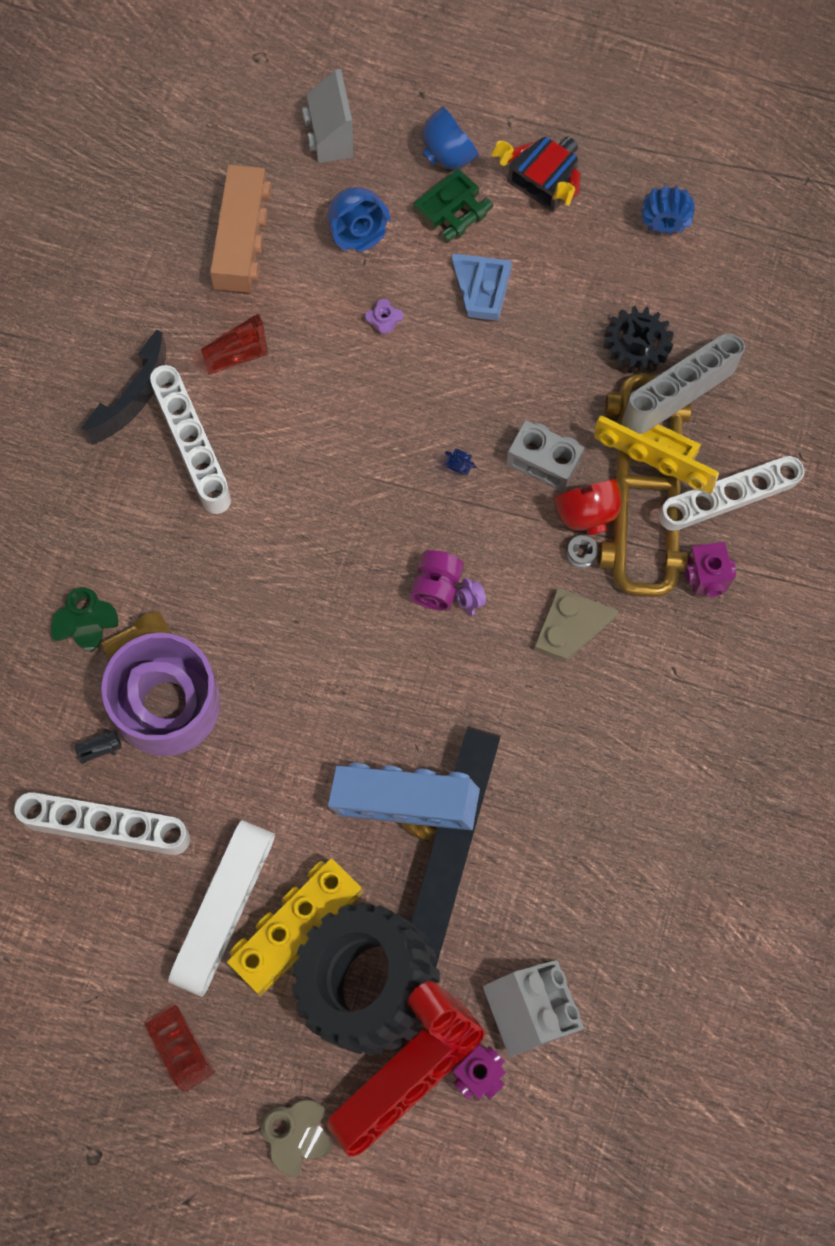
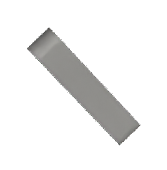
M723 334L634 391L630 395L622 418L623 426L639 434L646 433L733 375L745 350L744 341L736 335Z

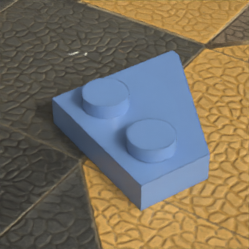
M453 254L452 260L468 317L499 321L512 271L511 260Z

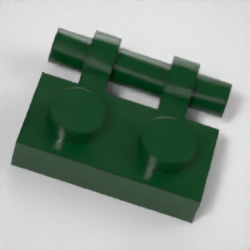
M458 168L413 203V210L433 230L444 223L447 228L440 233V236L445 243H449L454 238L459 239L466 233V229L474 222L479 223L486 218V213L493 208V203L487 197L478 202L475 197L479 195V187ZM464 207L468 212L458 219L454 214Z

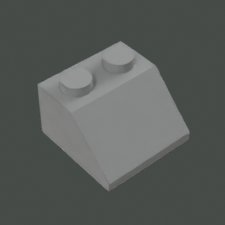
M337 69L306 94L307 107L302 108L305 127L311 126L312 131L307 133L310 152L316 151L318 163L354 158L352 117L342 71Z

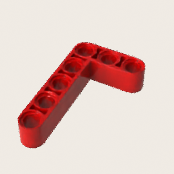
M430 981L420 985L408 998V1005L425 1028L329 1117L326 1126L348 1157L358 1156L367 1150L483 1041L486 1032L460 1000L437 983Z

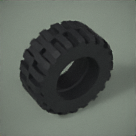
M359 903L356 908L349 904L340 907L338 915L330 912L322 917L321 921L323 924L318 928L313 926L306 934L309 939L305 945L300 944L296 953L300 956L298 964H293L291 976L296 978V984L291 985L292 998L300 1001L296 1004L295 1008L299 1017L306 1020V1027L312 1033L321 1036L322 1040L358 1054L362 1052L370 1055L381 1054L383 1048L392 1051L401 1047V1038L404 1037L411 1040L418 1033L415 1027L421 1021L408 1005V998L420 985L430 981L440 982V970L432 966L438 959L435 950L428 946L429 939L425 934L418 930L414 924L395 912L380 905L375 907L370 903ZM374 947H383L387 955L389 967L384 989L369 1006L350 1012L343 995L344 978L349 966L364 951Z

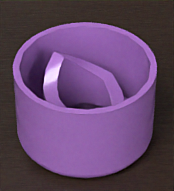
M169 633L143 635L122 646L113 655L105 669L101 687L104 707L123 738L138 750L157 756L178 755L199 745L214 728L220 712L221 699L219 687L206 656L191 641ZM163 682L178 684L186 694V705L183 712L176 718L171 719L159 718L150 713L145 708V697L154 686Z

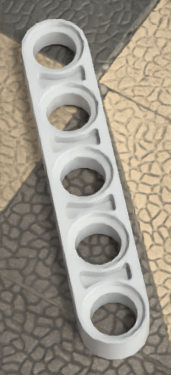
M786 456L718 480L711 494L693 489L666 500L658 512L659 522L668 530H680L789 490L796 486L803 478V464L795 457ZM788 466L792 468L795 473V479L789 480L784 478L780 472V467ZM760 476L764 478L767 482V489L760 490L753 485L752 477ZM732 486L736 488L740 495L739 499L731 500L727 498L724 493V487ZM696 497H706L711 503V509L704 511L698 508L695 502ZM677 507L680 509L683 519L681 521L670 519L667 515V508Z

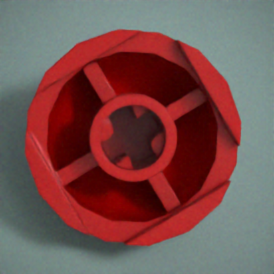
M616 479L591 484L589 487L574 489L554 497L556 511L560 520L574 531L586 530L588 536L607 531L606 524L617 518L622 505L621 491Z

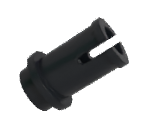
M104 729L101 735L75 743V750L77 756L81 755L79 760L82 764L109 753L116 755L117 750L122 749L121 740L115 729L111 731Z

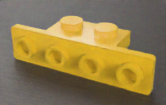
M604 416L598 418L594 437L603 445L614 447L628 454L636 461L645 462L657 468L664 475L680 479L688 483L695 490H702L708 494L713 492L719 475L718 471L694 460L699 453L701 444L659 424L646 433L639 434Z

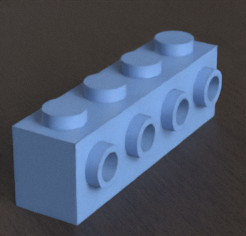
M350 763L349 767L336 766L328 807L342 817L473 831L480 789L470 779L469 775L460 772H449L448 776H440L427 769H416L415 773L403 772L402 769L394 766H382V770L370 769L368 765L362 763Z

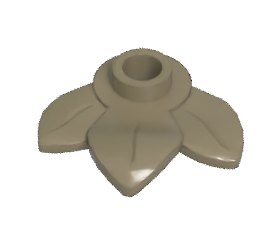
M302 1100L289 1109L277 1107L271 1109L262 1120V1134L267 1142L271 1144V1160L276 1168L289 1177L297 1178L299 1176L303 1158L323 1157L332 1150L328 1136L317 1125L326 1111L317 1102ZM278 1119H283L287 1122L288 1127L283 1134H277L274 1131L273 1126Z

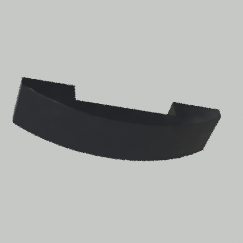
M156 329L138 353L143 368L115 405L110 409L100 403L81 427L88 443L94 445L120 431L139 414L153 395L154 391L150 380L151 373L157 367L165 365L166 344L161 331Z

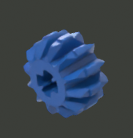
M666 185L662 189L652 188L651 193L646 194L643 200V223L648 226L649 231L657 230L659 235L664 232L670 235L674 231L684 232L685 227L691 226L693 220V213L695 211L693 197L689 196L687 189L679 190L678 185L673 188H668Z

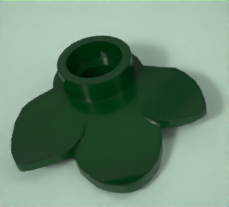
M86 587L76 588L68 594L65 600V607L58 610L53 616L51 623L52 638L57 642L73 636L75 642L83 650L93 652L102 641L103 628L109 629L118 626L117 611L110 603L99 600L97 594L92 589ZM81 601L89 602L85 609L77 608Z

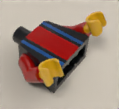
M566 136L557 144L548 137H542L536 142H530L517 147H512L509 143L502 140L496 143L491 156L501 158L500 164L502 166L510 163L507 182L553 213L561 200L565 201V205L570 206L571 200L578 197L580 193L581 174L577 170L579 159L574 155L578 150V144L573 138Z

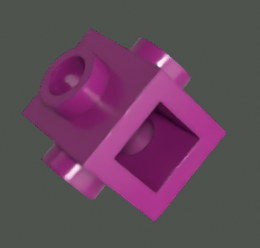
M725 542L692 546L688 554V565L685 566V577L687 584L693 586L694 595L705 594L706 597H716L724 594L734 578H736V565L733 559H729Z
M479 1045L452 1072V1075L456 1078L452 1084L467 1100L473 1096L479 1101L484 1095L490 1100L505 1085L500 1079L506 1073L501 1067L505 1061L492 1047L489 1046L484 1050ZM483 1065L486 1068L487 1074L484 1079L474 1077L472 1072L474 1066Z

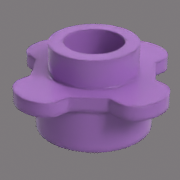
M380 299L373 310L366 312L365 318L368 323H372L375 330L382 334H387L396 327L397 322L403 320V312L393 308L389 300ZM383 314L387 315L386 318H382L381 316Z
M464 578L462 580L463 584L457 587L456 598L460 607L465 609L469 616L475 615L476 608L485 605L486 596L482 585L478 581L471 582L469 578Z

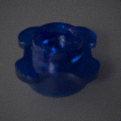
M456 448L453 453L445 451L444 454L447 457L444 463L445 467L468 476L471 468H476L475 463L471 461L472 455Z

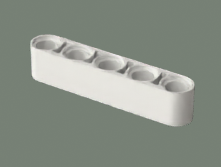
M159 366L151 373V385L202 506L209 513H223L231 503L228 485L179 373L172 366ZM166 383H173L169 388H161ZM176 410H185L181 415H173V412ZM187 437H197L193 442H184ZM199 464H209L208 468L204 470L195 469ZM215 490L222 492L221 495L216 498H210L207 496L210 492Z
M26 793L15 804L14 812L16 817L27 828L34 831L169 855L183 853L190 844V834L185 825L179 819L171 816L39 793ZM34 805L42 806V811L37 818L27 819L29 808ZM76 811V818L72 824H61V818L66 812ZM111 817V824L108 829L104 831L95 830L96 822L100 818ZM145 823L146 830L142 836L137 838L130 837V829L134 824ZM179 829L181 830V836L177 842L173 844L164 842V836L168 830Z
M244 820L240 821L173 965L168 980L170 984L200 997L205 995L269 854L275 833Z

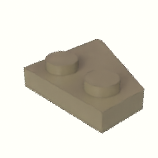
M558 588L534 651L566 663L583 645L588 644L594 639L597 633L605 626L616 620L619 610Z

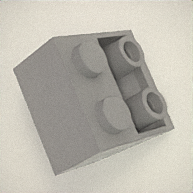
M558 960L512 972L483 986L509 1057L535 1049L584 1029L579 1010L573 1001L566 983L565 974L561 970Z

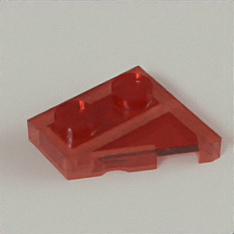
M259 314L249 318L201 349L208 375L268 355L264 325Z

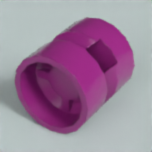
M439 550L424 551L418 566L420 576L414 579L409 594L410 599L418 605L432 610H450L456 593L453 585L459 583L464 563L456 556Z

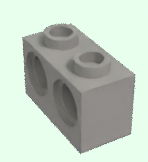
M525 420L508 451L506 465L561 492H565L581 462L584 447L580 446L573 438L561 437L550 432L543 424H533ZM535 444L539 449L529 450L525 445ZM561 457L566 459L568 463L559 464L554 459Z

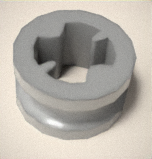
M586 535L574 537L567 549L568 562L579 569L590 567L594 563L598 552L596 542ZM580 546H584L587 548L586 553L590 552L591 554L588 553L584 558L577 557L578 552L573 550L576 551Z

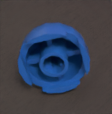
M444 106L436 110L426 120L422 129V139L426 148L422 152L432 165L438 162L446 169L455 170L465 167L479 156L471 140L457 125V121Z
M350 187L339 192L332 199L328 206L326 222L331 237L341 249L348 251L347 248H355L357 252L375 246L383 239L386 234L384 228L387 225V220L390 223L391 217L385 203L372 190L362 187Z

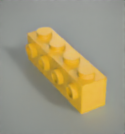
M332 858L326 864L323 861L317 863L307 874L310 880L301 889L297 886L292 888L281 901L284 906L275 915L271 912L266 914L255 926L258 931L248 941L245 938L240 940L229 952L232 957L227 963L260 997L300 958L296 953L300 944L305 945L309 937L306 934L313 926L318 928L322 925V917L330 912L338 915L340 907L352 905L363 894L362 888Z

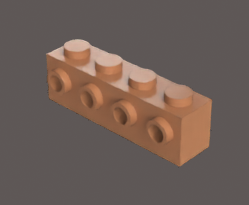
M228 165L210 271L213 288L216 290L251 293L253 281H258L259 262H256L257 254H262L264 238L263 235H260L261 227H266L268 209L264 208L265 200L271 199L272 183L266 179L265 168Z

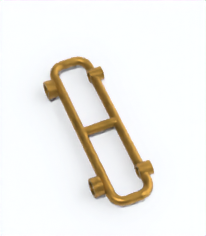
M648 373L633 374L622 383L620 393L607 392L604 416L606 418H619V424L623 426L622 418L634 388L645 385L659 375ZM691 403L668 417L670 430L682 435L683 422H689ZM617 449L616 480L621 491L622 505L619 515L614 520V542H600L598 567L611 568L615 583L625 593L636 596L661 597L672 592L677 585L679 572H685L688 555L687 552H679L680 530L672 531L667 529L664 581L660 584L631 581L627 577L626 553L629 487L668 491V500L681 494V480L673 476L664 478L630 474V456ZM668 507L667 515L673 521H680V509Z

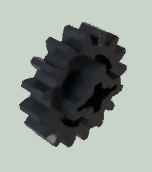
M632 306L631 314L622 309L618 318H611L604 334V349H610L608 354L609 360L618 359L617 368L625 364L628 366V373H632L634 368H639L640 373H645L648 366L653 371H656L659 362L666 363L673 347L671 341L674 333L673 331H667L669 321H659L661 313L657 312L651 316L649 315V307H645L643 313H640L636 306ZM622 330V331H623L622 339L619 341V340H618V334H619L620 331ZM658 339L659 347L655 350V340Z

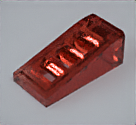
M174 1005L145 1024L176 1087L182 1092L189 1091L215 1073L204 1050L177 1005ZM177 1021L179 1026L161 1037L159 1032ZM184 1035L185 1039L168 1049V1044ZM189 1049L192 1050L191 1054L177 1063L174 1059ZM198 1062V1064H196V1065L193 1066L192 1068H190V1069H188L187 1071H185L184 1073H182L184 1070H186L187 1068L191 1067L192 1065H194L195 1063Z

